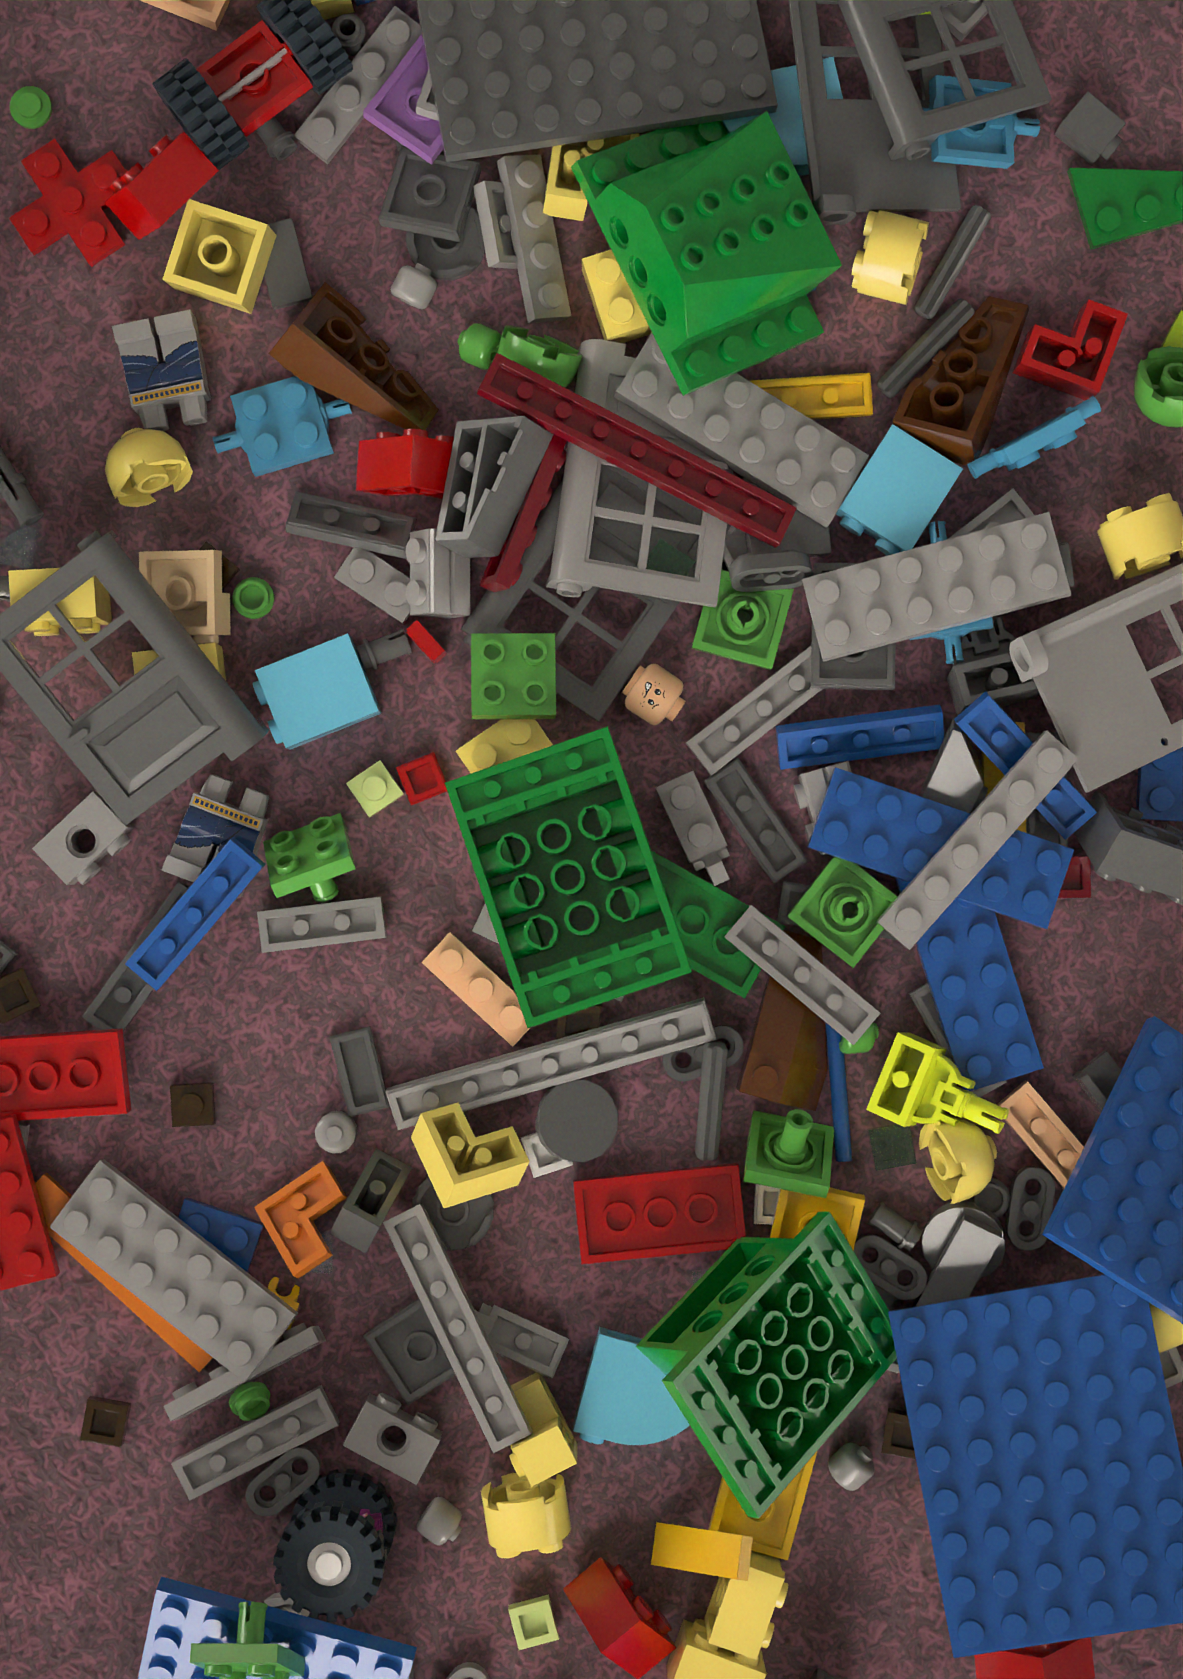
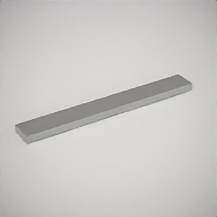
M703 997L388 1087L385 1092L397 1129L401 1130L415 1126L420 1114L457 1102H459L464 1112L716 1040V1035L705 998Z

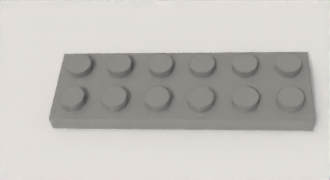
M652 333L613 396L713 459L727 463L728 468L775 497L797 508L796 510L824 527H827L833 520L869 457L865 452L737 373L683 396Z
M1049 512L802 579L823 662L1071 596V590Z
M105 1159L99 1160L50 1225L51 1229L243 1382L249 1380L298 1314L297 1311Z

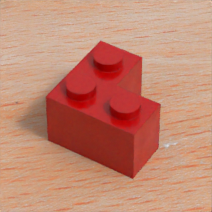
M184 131L173 139L167 134L163 136L149 150L153 158L144 167L139 162H136L108 186L114 193L104 203L138 240L161 227L219 171Z
M1089 299L1079 310L1070 336L1034 324L1025 336L1012 373L1083 400H1087L1091 396L1095 397L1100 392L1128 313Z
M404 429L403 436L392 432L376 433V439L359 441L356 491L382 496L417 494L443 499L454 437L435 436V439L428 438L429 432L426 430Z
M600 1557L564 1587L563 1590L599 1651L636 1679H640L677 1648L668 1634L672 1627L658 1609L653 1612L641 1596L635 1597L630 1588L634 1585V1581L622 1565L618 1564L614 1567L604 1558Z
M1091 1637L974 1655L977 1679H1095Z

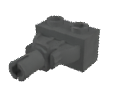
M1003 617L993 619V628L972 631L961 637L964 661L957 663L956 653H954L953 668L947 676L957 716L985 691L1000 707L1035 699L1040 695L1033 678L1023 683L1020 680L1011 660L1009 650L1011 641L1016 638L1006 631Z

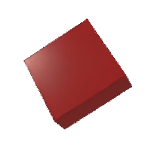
M418 620L406 629L409 637L433 663L437 664L447 655L446 651Z
M435 752L396 767L411 806L448 792L445 785L446 779Z

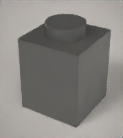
M1087 91L1062 121L1054 135L1092 166L1100 156L1108 160L1122 143L1123 139L1118 134L1126 122Z

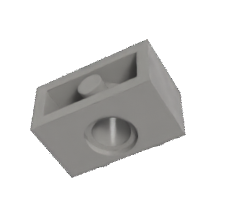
M92 791L32 849L66 885H75L78 881L84 885L100 871L101 868L97 863L107 853L113 857L129 844L131 839L127 835L134 827L130 823L125 826L100 794ZM88 829L94 834L96 844L92 851L84 853L78 846V837L81 832Z
M369 1393L346 1436L343 1446L417 1485L441 1440L442 1431L436 1429L438 1423L425 1414L416 1412L415 1416H412L401 1410V1403L390 1395L379 1393L377 1397ZM390 1426H398L405 1432L406 1439L401 1443H392L385 1437L384 1430Z

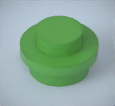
M26 86L16 91L12 96L10 112L13 119L20 126L27 129H36L46 124L50 119L52 103L42 89L35 86Z
M256 577L246 578L235 587L233 604L242 616L249 619H259L266 616L273 608L275 601L273 589L263 579Z
M261 1382L241 1384L229 1399L230 1409L244 1421L255 1420L264 1415L269 1409L270 1392L267 1386Z

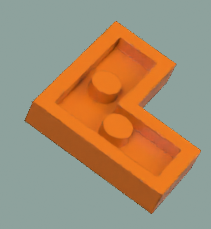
M321 1161L254 1207L290 1272L298 1279L333 1256L313 1221L347 1199L345 1192L329 1165L324 1161Z

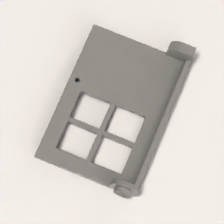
M589 339L581 343L578 348V354H582V359L577 372L576 394L733 474V470L728 468L727 463L713 459L613 397L636 359L624 356L626 344L602 339ZM568 441L551 573L547 578L546 587L557 589V594L566 597H580L582 592L588 591L594 586L715 608L718 601L727 523L703 510L701 525L653 517L657 487L650 483L647 486L644 515L597 507L596 501L601 464L617 466ZM594 516L642 525L637 567L589 559ZM652 527L699 535L694 577L646 569Z
M1183 563L1027 633L1010 643L1011 660L1021 682L1023 683L1033 678L1063 745L1079 758L1073 767L1085 793L1183 747V719L1173 724L1170 723L1151 682V678L1183 664V633L1170 605L1183 600ZM1161 610L1181 655L1146 671L1126 626Z

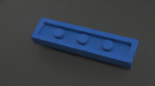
M986 691L954 719L956 724L1004 775L1008 773L1034 743ZM1065 776L1062 777L1036 807L1041 815L1065 840L1097 813L1095 808Z
M940 704L775 726L780 770L936 750L940 748L944 739L943 711Z
M235 837L231 838L133 953L125 965L156 991L159 990L266 864Z

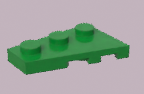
M1069 168L1067 171L1090 250L1183 223V171Z

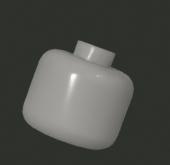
M419 263L416 264L415 268L405 265L400 268L391 286V293L400 301L416 309L424 310L428 307L437 289V282L429 276L431 270Z
M331 1111L325 1114L319 1120L315 1129V1138L318 1145L326 1152L333 1154L348 1150L355 1142L358 1134L354 1119L342 1111Z
M852 1442L844 1444L828 1461V1468L832 1477L840 1486L850 1491L859 1489L874 1475L875 1471L872 1461L873 1455L870 1450L865 1446L860 1447Z
M436 1497L421 1514L416 1524V1529L435 1545H443L448 1539L453 1542L462 1530V1527L459 1526L462 1513L445 1498Z

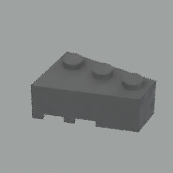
M525 416L457 421L435 541L465 558L499 556L553 434Z
M1095 791L1089 803L1095 808L1097 813L1074 832V835L1093 864L1095 873L1109 881H1116L1117 878L1124 880L1145 893L1156 891L1165 894L1170 900L1183 905V831L1169 824H1166L1164 829L1150 825L1141 820L1143 812L1133 807L1130 808L1128 814L1108 804L1107 795Z

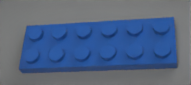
M835 767L807 847L910 883L969 817L970 813ZM1016 830L956 899L1043 929H1048L1074 849Z
M895 878L899 893H901L908 886L909 882ZM955 898L916 942V947L952 1062L959 1069L961 1076L975 1081L974 1089H967L961 1085L960 1087L973 1091L1043 1069L1044 1067L995 912Z

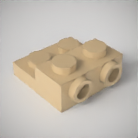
M222 551L139 552V571L189 635H193V640L196 644H218L219 635H231L230 593H222Z

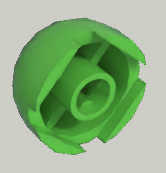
M505 326L497 353L564 388L572 382L582 359V354H578L579 350L547 335H544L545 338L535 335L527 336L529 329L523 327Z
M1168 346L1151 350L1148 353L1147 359L1143 361L1141 359L1134 378V398L1138 408L1150 420L1166 427H1183V348Z

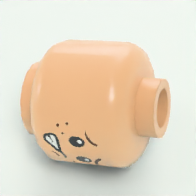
M650 664L646 668L640 665L622 691L626 695L625 707L653 726L660 724L665 717L672 722L686 702L679 697L683 691V682L658 664Z

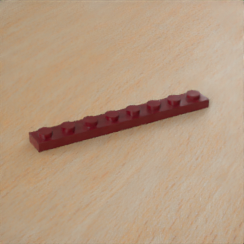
M496 353L477 391V395L518 416L527 417L545 430L774 548L781 544L797 508L499 353Z

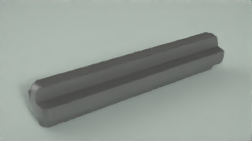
M974 205L969 210L914 306V311L918 315L928 320L934 318L991 219V214L986 209Z
M958 299L878 380L877 387L888 398H894L974 315L973 307L964 299Z
M710 1041L705 1043L703 1048L695 1144L697 1158L702 1161H714L719 1156L728 1051L725 1043Z

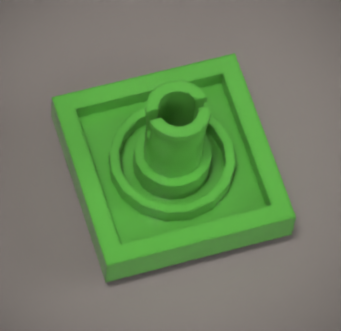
M721 569L717 606L715 608L703 606L691 649L772 670L794 589L740 592L733 589L729 572Z
M555 633L471 634L472 719H556Z
M341 813L331 817L317 818L309 825L293 831L279 832L271 839L263 841L270 886L276 898L310 887L315 901H329L339 892L333 877L356 869L347 827Z
M833 856L787 914V917L850 967L854 968L884 930L876 922L877 919L898 896L857 864Z
M799 1109L789 1111L786 1117L753 1110L749 1126L743 1181L826 1198L830 1187L834 1127L813 1123L811 1115Z
M248 1602L239 1603L236 1643H191L189 1662L203 1668L205 1676L219 1677V1679H246V1676L261 1677L262 1679H289V1676H304L305 1657L280 1644H263L266 1610L268 1608V1605L265 1603L251 1602V1605H248Z

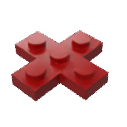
M54 138L21 160L43 196L9 217V219L34 256L68 233L91 267L126 245L103 211L108 208L104 201L114 193L108 186L125 171L113 150L77 172Z

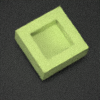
M381 760L346 783L369 818L404 795Z
M549 1594L509 1605L508 1611L519 1650L559 1640V1631Z

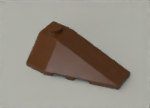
M324 282L268 354L300 380L403 429L426 430L439 409L408 371L395 370L386 355L390 351L386 343L382 339L375 343L370 339L360 326L366 321L361 312Z
M989 296L975 311L974 315L958 330L959 335L944 352L940 350L932 359V365L921 378L916 377L908 385L894 416L893 425L954 463L967 466V463L978 459L995 417L1029 311V305Z
M783 930L784 933L823 964L822 944L811 937ZM769 975L736 1088L741 1093L765 1100L816 1111L827 1074L825 1021Z

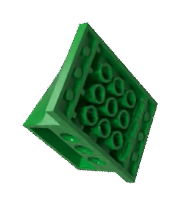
M767 111L729 134L722 121L657 129L579 159L571 166L683 396L811 341L824 333L806 294L839 269L842 264Z
M608 726L445 782L527 1028L692 972Z
M818 1212L794 1238L741 1237L737 1239L635 1346L666 1375L661 1381L747 1516L753 1518H760L897 1359L888 1314L889 1309L830 1212Z

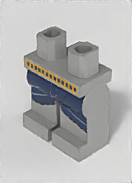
M189 309L154 317L155 327L149 318L112 326L115 342L118 344L131 407L140 416L144 428L160 431L168 430L169 424L166 410L177 407L181 409L183 423L186 426L206 423V401L211 400L208 388L197 319L192 311ZM157 334L159 335L164 362L162 361Z
M210 774L201 792L193 793L178 836L161 870L194 883L210 864L212 857L214 859L233 837L257 856L269 821L268 818L264 817L267 811L269 795L246 788L240 807H236L226 803L233 781ZM245 889L237 898L243 897Z

